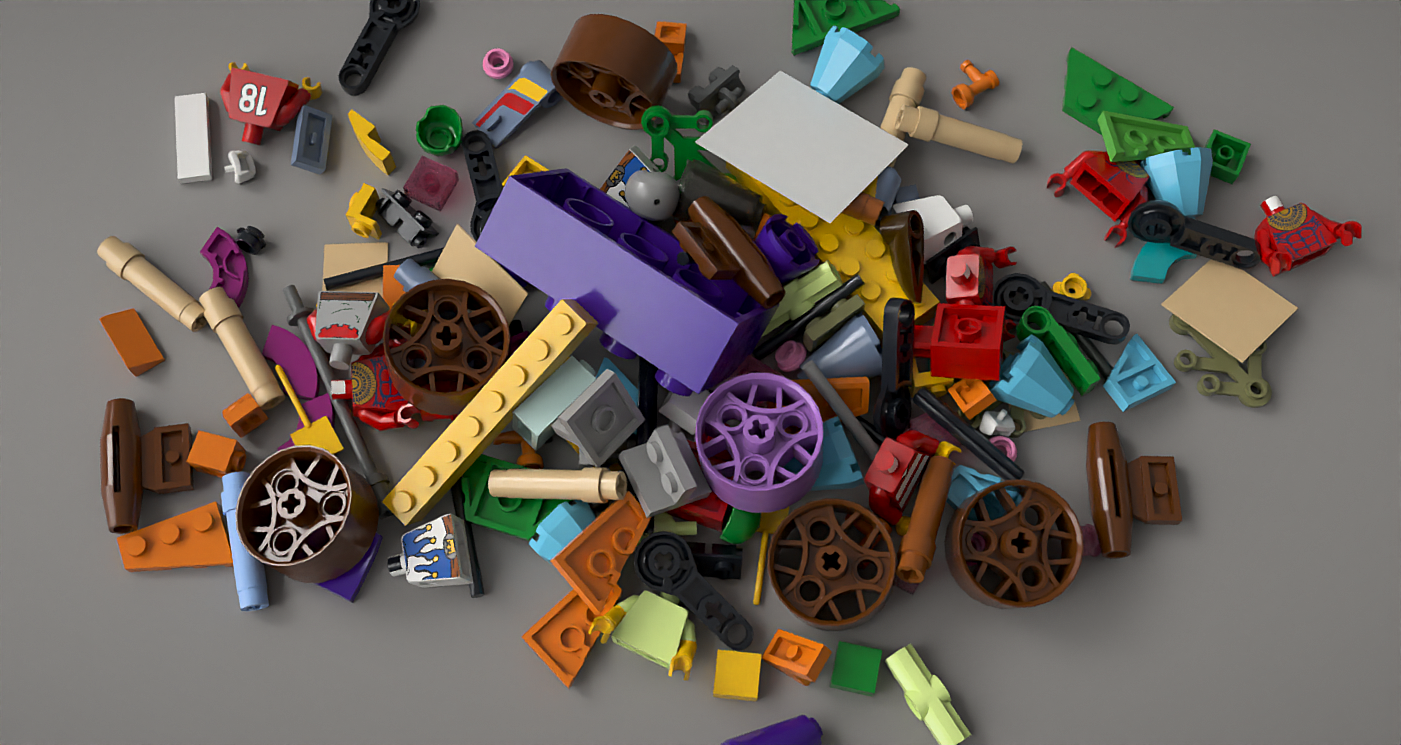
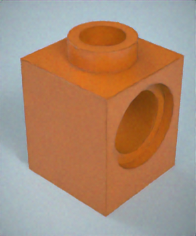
M199 430L186 462L197 472L222 478L226 474L243 470L246 463V450L237 440Z

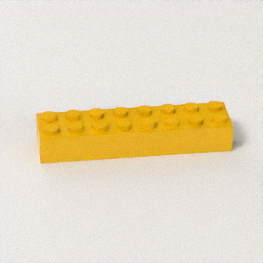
M726 161V169L737 178L738 183L745 190H751L753 195L757 193L762 197L767 206L765 213L772 216L774 214H784L788 216L785 220L786 222L793 225L797 222L810 234L818 248V252L815 254V260L819 259L818 265L829 260L840 274L843 283L857 273L860 275L865 284L846 299L849 300L858 294L864 301L863 315L877 335L882 347L883 314L887 301L892 297L908 298L896 278L889 245L883 240L877 229L871 224L854 219L843 213H840L831 223H828ZM924 283L921 303L914 304V325H923L933 318L937 305L940 303Z

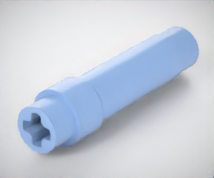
M233 472L222 477L224 492L221 493L224 516L227 517L240 610L256 611L269 606L264 563L250 555L242 545L236 530L235 519L238 497L250 473Z

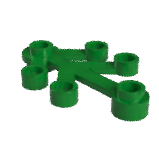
M652 106L643 113L641 124L644 131L651 136L652 141L650 161L661 172L667 169L669 162L668 155L664 152V137L674 146L675 175L673 178L676 181L682 179L687 183L685 186L678 185L680 194L688 192L691 186V177L687 170L688 159L713 182L712 190L717 199L730 201L736 197L739 185L737 178L730 173H722L699 151H708L695 143L700 137L683 136L676 130L695 128L702 133L709 131L713 125V116L709 111L700 110L695 115H672L663 106ZM660 117L664 122L656 124L652 118ZM706 118L709 123L701 125L698 119ZM657 158L662 159L664 164L657 165L653 160ZM722 181H728L732 185L729 187H724L720 183Z

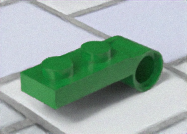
M1032 306L1025 310L1016 327V335L1021 342L1030 335H1034L1044 343L1054 360L1081 396L1092 391L1101 378L1098 375V369L1091 360L1086 359L1078 349L1079 346L1075 337L1071 333H1066L1047 309L1041 306ZM1027 323H1036L1041 330H1033Z

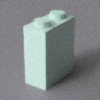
M571 356L513 411L512 428L535 451L556 433L551 425L596 380L594 377L596 373L586 361H578Z

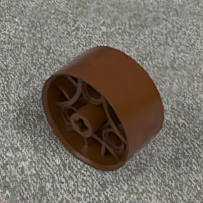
M588 14L580 17L575 22L552 68L551 80L561 96L587 116L613 127L639 130L643 129L641 124L643 113L649 107L662 106L678 71L677 62L671 51L646 29L616 16Z
M438 279L413 287L403 294L392 306L385 321L383 343L388 373L397 391L416 408L432 414H460L509 359L510 334L508 321L502 308L486 291L462 280ZM468 308L471 309V310H474L473 312H470V313L467 312V311H468ZM444 311H453L456 313V317L451 320H445L440 317V314ZM408 320L422 325L413 337L401 329ZM489 321L495 329L481 338L472 326ZM395 339L402 344L393 348ZM501 340L503 351L493 347V345ZM415 358H421L426 362L421 368H412L408 363ZM474 359H481L486 365L481 369H473L468 363ZM435 382H458L456 392L448 393L436 392ZM430 384V390L422 388V386ZM464 384L471 386L464 390Z
M296 445L282 449L267 457L253 470L245 481L236 506V530L245 549L262 563L293 580L303 583H322L336 579L351 570L368 551L377 532L379 520L378 500L367 480L338 457L320 447ZM333 470L328 484L321 485L330 471Z
M1024 479L1006 480L979 490L966 498L954 511L947 525L944 540L945 558L950 573L959 587L971 598L982 604L1000 609L1035 607L1050 602L1062 594L1075 579L1081 566L1084 550L1082 530L1078 518L1068 502L1047 486ZM1007 491L1019 493L1015 502H1013ZM990 492L994 493L1006 511L995 520H990L982 498ZM1028 507L1034 509L1038 515L1037 523L1034 526L1025 519V511ZM972 508H974L978 521L967 520ZM1054 522L1056 523L1058 531L1051 529ZM974 533H979L985 539V547L981 552L974 549L971 544V538ZM1048 538L1061 540V559H1048ZM966 562L977 563L973 573L968 569ZM1059 565V568L1054 576L1050 566ZM986 567L1002 578V581L992 593L979 584ZM1026 567L1030 568L1035 574V582L1032 586L1026 585L1022 579V572ZM1009 588L1014 601L1001 599L1000 597Z
M824 498L798 507L781 522L772 537L768 550V572L771 584L778 598L796 618L809 626L821 630L843 631L856 628L870 621L883 609L892 594L896 581V554L887 529L871 511L858 503L845 499ZM834 512L846 513L851 516L839 526ZM860 519L874 528L863 547L852 541L845 534ZM819 524L830 528V535L824 541H817L811 537L812 529ZM798 527L802 540H786L790 532ZM879 535L888 548V552L870 550ZM782 548L803 549L802 561L798 571L778 565V558ZM838 560L840 568L838 570L835 568L828 570L826 563L828 561L835 563ZM870 562L877 567L878 572L873 579L864 580L858 575V569L863 563ZM778 573L794 577L789 586L783 591L780 586ZM813 583L820 587L819 597L811 602L802 599L801 590L806 584ZM862 592L880 595L878 600L866 610ZM857 593L861 613L853 618L843 620L833 601L844 595ZM829 605L837 621H824L817 618L826 606Z

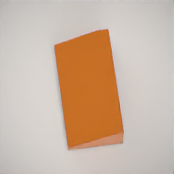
M134 308L99 318L125 365L135 377L165 361Z

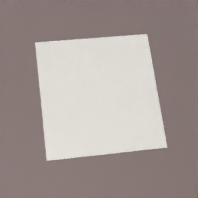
M782 71L775 74L695 141L698 145L828 223H831L909 145Z

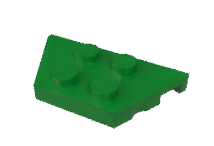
M794 0L792 54L795 56L823 45L826 35L833 26H838V31L843 27L856 33L898 17L900 8L895 3L890 5L884 0Z
M1073 47L1069 50L1066 59L1067 74L1064 81L1065 95L1063 97L1062 112L1101 135L1098 118L1102 111L1157 120L1161 117L1165 119L1171 114L1174 107Z
M481 454L463 474V478H461L462 491L465 494L466 500L464 510L467 522L529 542L531 538L535 540L539 536L535 532L538 525L561 503L567 501L570 504L573 501L565 499H522L491 496L488 480L492 470L530 468Z

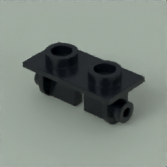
M384 188L381 189L387 197L381 198L376 202L377 213L394 228L402 220L403 223L397 232L411 246L421 248L427 242L425 236L428 233L436 236L439 234L431 226L433 221L428 215L420 210L416 212L410 206L412 200L400 190L393 192Z
M968 226L963 227L962 236L925 261L924 270L927 269L931 285L946 276L947 258L949 256H956L960 250L968 246L980 247L977 227H974L972 230Z
M686 542L691 549L698 573L702 577H715L722 580L741 579L743 548H736V544L712 543V554L705 553L706 543Z

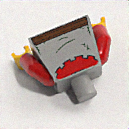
M319 291L316 304L317 309L307 317V324L314 340L327 353L331 354L329 364L334 368L345 370L350 367L352 355H369L373 352L376 343H379L383 338L385 321L391 309L378 292ZM408 320L404 325L410 324V320Z

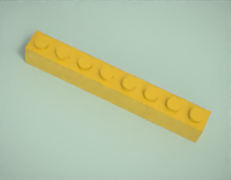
M561 299L382 501L383 504L405 526L422 521L513 419V411L563 364L598 325V322L574 299Z

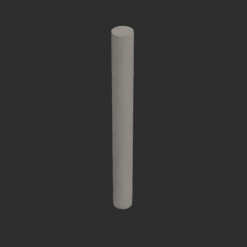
M814 361L807 362L802 367V370L873 462L879 447Z

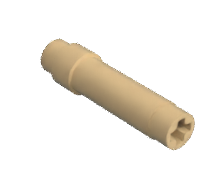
M912 67L905 68L900 79L896 80L889 97L890 103L880 128L904 141L907 132L895 128L897 115L902 105L914 108L920 105L925 92L923 86L926 81V75L924 72ZM897 157L888 165L889 167H894Z
M902 105L897 115L895 128L908 132L909 136L927 142L932 140L1013 164L1018 160L1021 153V139L940 115L938 111L922 106L914 108Z
M110 236L100 244L97 254L106 261L107 267L121 279L128 280L177 321L184 324L192 332L201 330L207 324L203 306L147 261L145 255L130 243H123L116 236Z
M215 287L206 291L199 298L205 309L204 316L213 332L217 333L251 394L255 397L262 410H268L279 405L285 399V395L243 322V315L234 299L228 297L223 287Z
M585 467L583 470L494 469L489 475L488 488L493 497L582 500L584 503H607L609 500L624 499L627 491V479L622 471H609L608 468Z

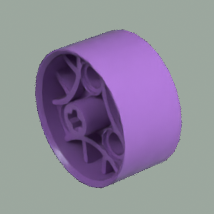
M749 373L734 377L721 384L707 397L700 408L695 431L700 466L710 489L722 501L740 510L752 513H769L785 509L798 502L812 489L819 477L823 463V421L818 406L810 394L799 384L784 376L771 373ZM757 401H769L777 403V408L756 407ZM736 419L741 422L738 426L733 428L724 425L728 420ZM789 426H796L801 429L800 432L793 435L786 433L784 430ZM708 436L714 438L706 443ZM815 448L814 453L811 456L807 452V450ZM725 449L733 459V461L714 466L708 460V458ZM794 457L804 466L796 475L783 468ZM752 471H760L764 474L759 480H751L746 477ZM734 476L733 481L727 479L728 477Z

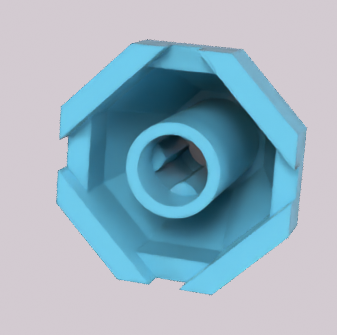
M833 26L825 37L810 88L840 104L880 75L885 68L884 58L880 53L874 57L870 53L874 47L848 28L842 27L838 31V26Z
M1190 148L1191 155H1188V152H1182V150H1175L1150 156L1146 160H1142L1140 166L1149 175L1146 183L1156 200L1172 203L1184 216L1192 219L1203 215L1213 162L1211 148Z
M1030 335L1017 345L1016 348L1021 351L1020 353L1009 354L1003 361L999 381L991 380L989 390L999 401L1050 418L1058 414L1063 416L1075 401L1071 398L1074 388L1044 343L1034 335Z
M836 416L826 420L823 423V463L819 477L810 491L851 489L865 484L861 469L849 439L844 433L839 417ZM815 448L809 449L807 452L812 456ZM794 457L783 468L796 475L804 466Z
M574 500L576 504L572 506L567 501L561 503L538 525L535 532L540 537L537 542L531 538L529 545L543 560L551 563L550 560L597 518L591 507L582 500Z

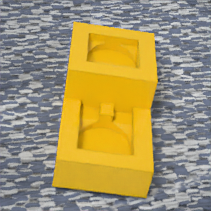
M351 110L348 116L362 149L381 171L389 175L396 168L391 152L379 144L381 139L376 127L354 110Z

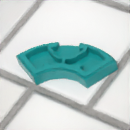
M1147 242L1133 263L1130 280L1162 284L1166 278L1167 270L1172 264L1182 259H1195L1197 254L1172 247L1170 243Z

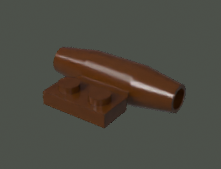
M702 196L696 199L688 209V214L693 222H678L672 230V233L680 242L681 249L690 254L698 264L700 273L709 280L733 279L740 288L763 308L769 309L777 305L784 298L786 291L768 258L738 221L710 197Z
M125 398L112 399L106 403L100 437L101 495L108 529L116 534H127L138 530L144 489L159 495L194 490L193 467L186 462L192 448V432L189 423L154 427L152 431L142 436L135 403Z
M1108 421L1091 424L1088 427L1086 473L1091 518L1103 557L1108 559L1125 558L1131 555L1133 518L1144 522L1146 525H1178L1182 522L1174 456H1140L1127 463L1116 424Z

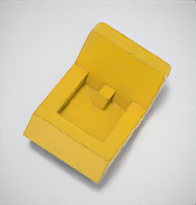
M365 183L360 191L355 192L351 197L349 209L345 215L354 233L363 238L371 236L379 240L382 232L378 223L372 217L377 210L375 204L380 198L376 188Z
M913 357L912 388L909 387L911 398L922 387H927L937 397L947 394V389L952 386L954 378L931 377V371L919 373L915 357Z

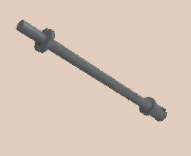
M289 285L283 289V293L292 311L287 317V322L290 326H299L366 477L365 479L374 490L378 500L379 519L390 517L394 514L382 502L391 492L388 487L390 483L389 478L386 474L377 471L346 399L332 400L331 380L337 379L322 346L314 340L307 324V317L314 311V308L304 307L295 285Z

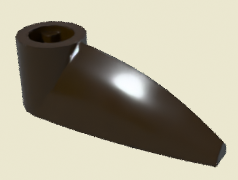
M916 210L886 215L880 221V233L883 240L889 245L896 278L907 298L913 304L921 303L924 275V225L922 217Z

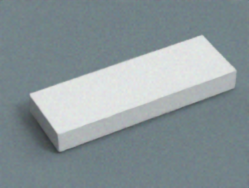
M206 93L175 96L178 180L181 184L212 180L209 98Z

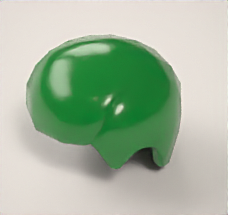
M446 105L428 107L425 115L416 124L418 144L424 152L440 157L453 153L462 143V118L455 109Z
M732 507L727 515L720 539L732 544H742L751 539L760 527L761 513H752Z

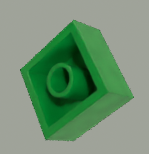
M1214 129L1204 147L1211 148L1213 162L1210 176L1233 185L1240 174L1251 144Z
M839 641L829 687L873 697L882 650Z

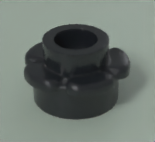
M248 226L246 229L242 227L237 229L238 235L234 241L239 248L252 255H256L260 249L265 248L264 234L259 229L253 226Z

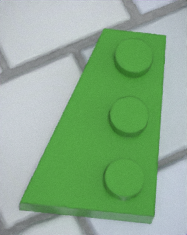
M1102 111L1098 118L1110 162L1146 160L1147 157L1175 150H1182V152H1188V155H1190V148H1195L1188 126Z

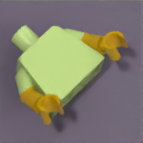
M644 590L640 596L632 595L612 607L604 616L594 619L588 633L591 635L593 631H601L603 633L600 640L601 643H607L611 632L614 631L612 634L613 643L669 669L668 675L671 677L675 670H681L685 673V681L690 677L692 661L697 650L695 625L688 619L689 611L678 606L680 600L676 596L664 592L657 596Z

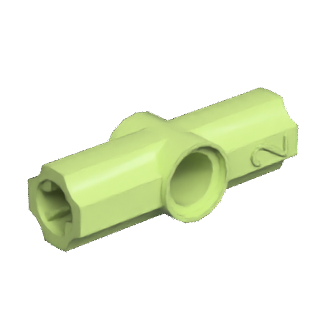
M829 260L822 262L799 279L795 278L782 285L786 294L779 302L780 305L762 336L767 335L787 320L791 319L792 321L813 308L815 302L843 285L840 274Z
M911 644L901 648L885 660L887 667H889L893 676L904 690V698L908 706L920 721L923 720L939 745H957L971 735L960 719V716L950 704L951 697L947 689L936 675H931Z

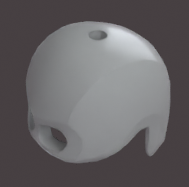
M639 170L629 177L625 186V198L629 208L636 215L650 221H664L671 218L680 201V189L676 180L666 173ZM659 199V203L655 204L654 200Z

